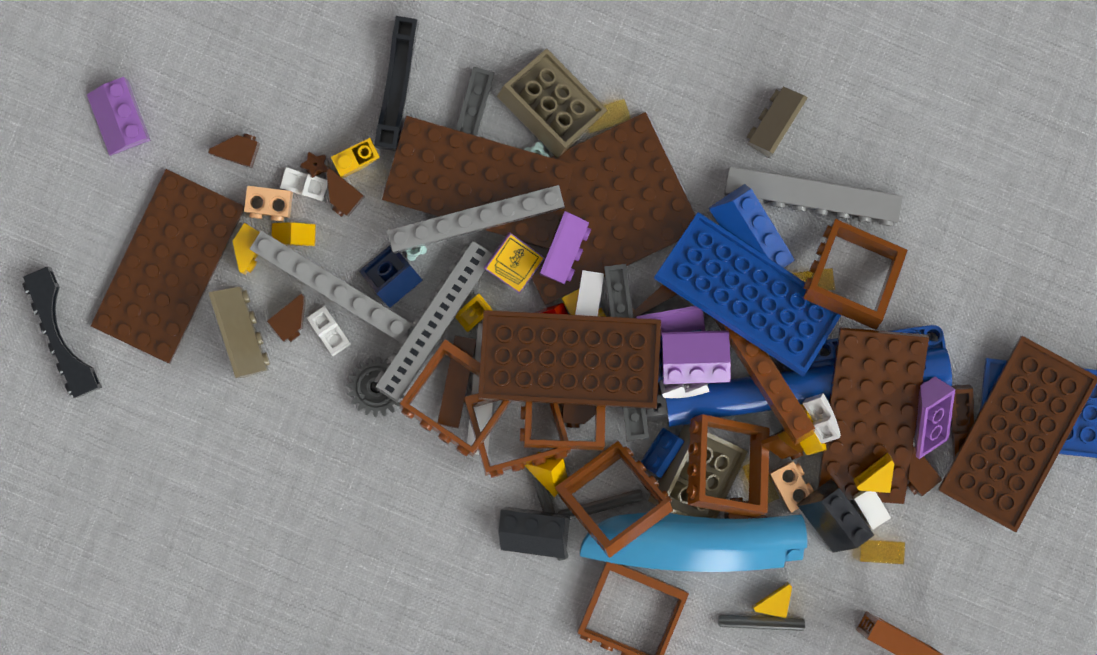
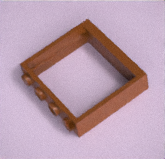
M835 219L831 226L827 225L822 237L826 239L824 243H820L816 254L819 255L818 260L814 259L809 272H812L811 278L807 277L804 289H806L803 299L877 330L884 319L908 250ZM836 236L892 260L874 310L817 286Z
M445 339L400 402L401 413L409 419L414 417L419 420V425L425 430L437 432L439 434L437 437L446 444L451 442L456 445V450L462 455L467 456L469 454L473 457L511 401H502L472 446L411 406L410 404L445 355L480 377V362Z
M478 393L464 397L475 440L481 432L474 407L500 400L478 399ZM549 403L559 440L569 441L558 404ZM484 442L478 451L485 476L491 475V478L503 475V471L512 469V472L525 469L524 465L531 463L534 466L546 463V459L554 457L555 460L566 458L571 448L551 449L490 466Z
M525 402V406H521L520 419L525 420V426L520 428V441H524V448L603 450L605 447L606 406H595V442L531 439L532 402Z
M704 414L692 418L689 428L690 444L688 446L689 466L687 474L689 479L686 492L688 493V505L751 517L767 514L769 449L762 445L761 440L770 436V428ZM708 427L750 435L748 503L705 495Z
M619 441L615 442L555 487L561 500L609 558L673 511L670 504L672 499L668 496L667 492L659 490L657 480L652 475L648 477L645 473L646 468L641 461H635L632 458L634 455L629 447H623ZM621 459L659 504L612 540H609L572 494Z
M606 562L577 633L581 635L580 638L590 643L593 640L600 642V647L609 651H613V648L622 651L620 655H651L586 628L610 571H613L678 598L655 655H664L689 592L625 565Z
M867 611L856 628V631L866 639L895 655H944L935 648Z

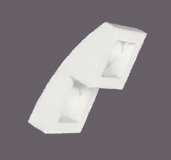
M285 167L279 188L323 201L328 180L317 176L312 178L310 174Z
M325 306L307 317L332 356H335L351 345Z
M663 380L659 381L664 398H685L709 392L707 383L664 384Z
M824 393L805 399L803 405L813 420V425L815 426L814 433L821 444L839 439L841 434L837 420Z
M860 491L852 496L872 530L891 518L876 492Z

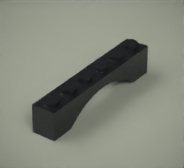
M401 16L395 17L388 74L374 146L379 149L396 151L399 143L419 25L418 19Z
M45 267L23 276L25 281L22 283L27 295H31L33 300L31 307L35 315L39 314L42 321L39 323L41 331L49 338V350L52 355L57 357L59 363H56L60 375L65 376L67 381L65 388L70 396L73 395V398H79L102 388L94 368L75 356L60 334L56 317V303L60 287L52 268Z

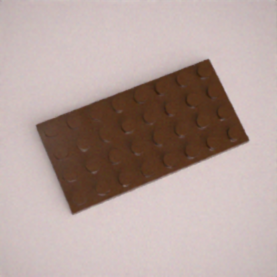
M406 116L382 200L440 217L559 185L564 202L575 165ZM562 209L485 230L503 236L510 232L523 242L550 249Z
M166 169L92 321L91 327L171 364L242 216L245 206Z
M484 310L478 399L657 409L661 320Z
M839 328L829 404L837 420L841 436L839 439L825 443L826 450L822 451L817 489L832 478L846 498L854 500L852 496L860 491L857 489L853 479L889 453L894 462L890 493H876L882 503H905L918 415L920 386L923 382L929 342L928 335Z
M1020 336L938 491L1017 533L1097 384V376L1028 338Z

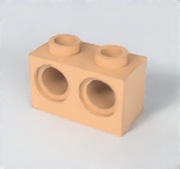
M247 186L244 212L249 213L250 218L262 219V216L266 215L271 216L273 221L284 222V218H290L293 192ZM261 197L263 205L258 209H254L252 206L253 199ZM277 200H283L285 203L284 209L279 212L275 211L274 203Z
M790 461L769 472L790 513L799 509L796 504L800 501L793 499L795 490L801 489L804 492L803 499L814 492L809 482L805 484L802 478L805 474L799 463L795 465L794 461ZM786 470H791L794 474L790 482H785L782 478Z

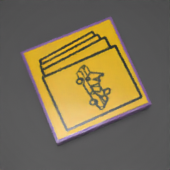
M509 232L486 263L484 269L520 294L545 258Z

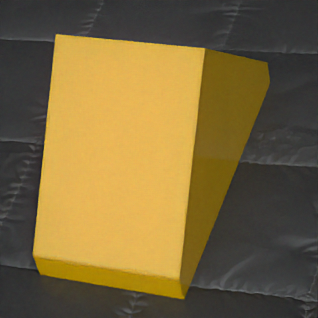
M272 223L271 236L286 246H315L316 224Z
M477 294L459 310L455 318L466 332H469L483 320L484 310H493L483 297Z
M553 457L546 459V463L534 466L533 463L524 465L554 497L558 494L555 487L568 478L564 459L555 460Z
M889 453L853 479L859 491L890 493L894 462Z
M788 582L752 605V608L755 612L786 618L792 586Z

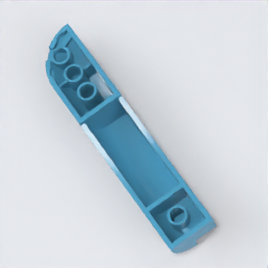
M646 513L614 516L598 523V527L609 540H612ZM669 513L610 558L589 533H587L582 541L579 554L581 557L615 564L673 571L732 572L783 568L784 563L787 561L803 560L804 548H807V530L802 514L753 519H719Z

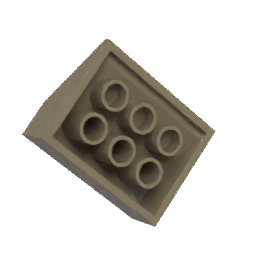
M547 48L510 79L496 96L556 158H559L607 112V109Z
M239 286L209 292L235 378H246L268 371L270 360L267 352L263 353L261 344H264L261 332H256L254 324L257 323L255 313L250 311L248 303L251 302L248 291H243V288Z
M690 424L683 425L678 437L685 442L662 478H658V488L661 492L665 490L672 499L670 504L673 511L671 513L693 517L717 518L720 512L718 510L688 505V493L686 492L689 479L687 469L689 466ZM707 432L705 495L726 499L748 451ZM650 495L648 501L658 505L659 503Z

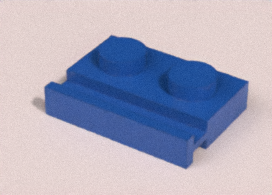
M662 428L642 458L641 463L646 469L662 478L685 441Z

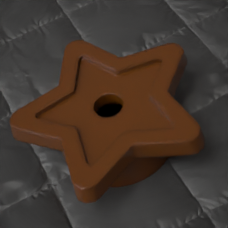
M308 152L307 161L301 163L300 167L306 169L311 177L314 178L322 172H327L328 168L324 164L326 155L315 156Z

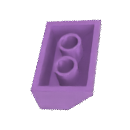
M125 77L118 78L101 85L87 94L109 156L151 141L128 79Z
M566 211L564 212L541 269V276L564 285L566 280L571 281L575 271L571 267L574 260L579 261L583 249L579 248L582 240L587 241L591 229L588 228L589 222Z
M696 306L635 317L641 319H660V336H662V332L705 331L703 311Z
M729 330L662 332L663 383L730 382Z
M937 377L924 382L920 386L914 436L915 452L918 459L949 439L955 389Z

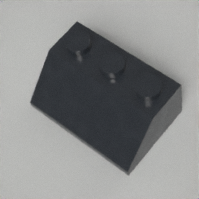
M832 478L796 504L833 553L856 549L874 536L873 532Z
M514 507L501 509L498 531L501 550L565 559L570 515Z

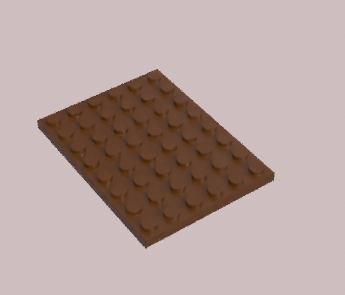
M646 112L567 149L559 158L555 156L550 157L575 165L564 201L565 208L561 211L555 234L565 211L589 222L588 228L591 229L587 241L582 240L579 248L583 249L579 261L574 260L571 267L575 269L570 282L566 280L565 285L540 275L549 249L524 242L545 258L533 274L532 279L544 304L547 305L580 288L582 270L603 273L605 277V266L621 264L628 266L678 242L696 215Z

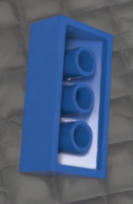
M746 184L708 208L720 227L784 268L795 261L753 190Z

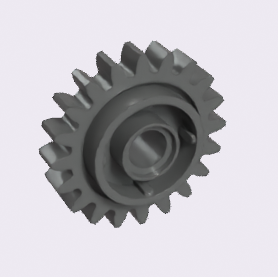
M369 357L368 365L360 361L361 369L353 368L356 376H348L353 380V383L347 384V387L353 388V391L347 395L355 396L351 404L359 402L358 411L364 407L366 408L365 415H368L373 410L374 417L378 416L379 411H381L383 416H386L387 408L393 413L395 412L393 405L400 406V402L396 403L383 393H375L371 389L372 383L381 370L385 372L389 367L387 364L388 358L385 359L384 363H381V358L377 357L376 362L373 363V360Z

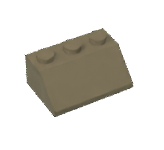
M784 86L780 91L776 89L770 98V101L773 102L769 109L764 108L758 117L761 120L757 128L753 126L747 135V138L750 139L747 145L770 158L808 97Z

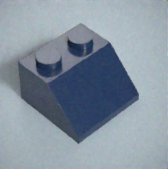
M391 244L359 270L368 284L389 308L423 281L400 252L393 253Z

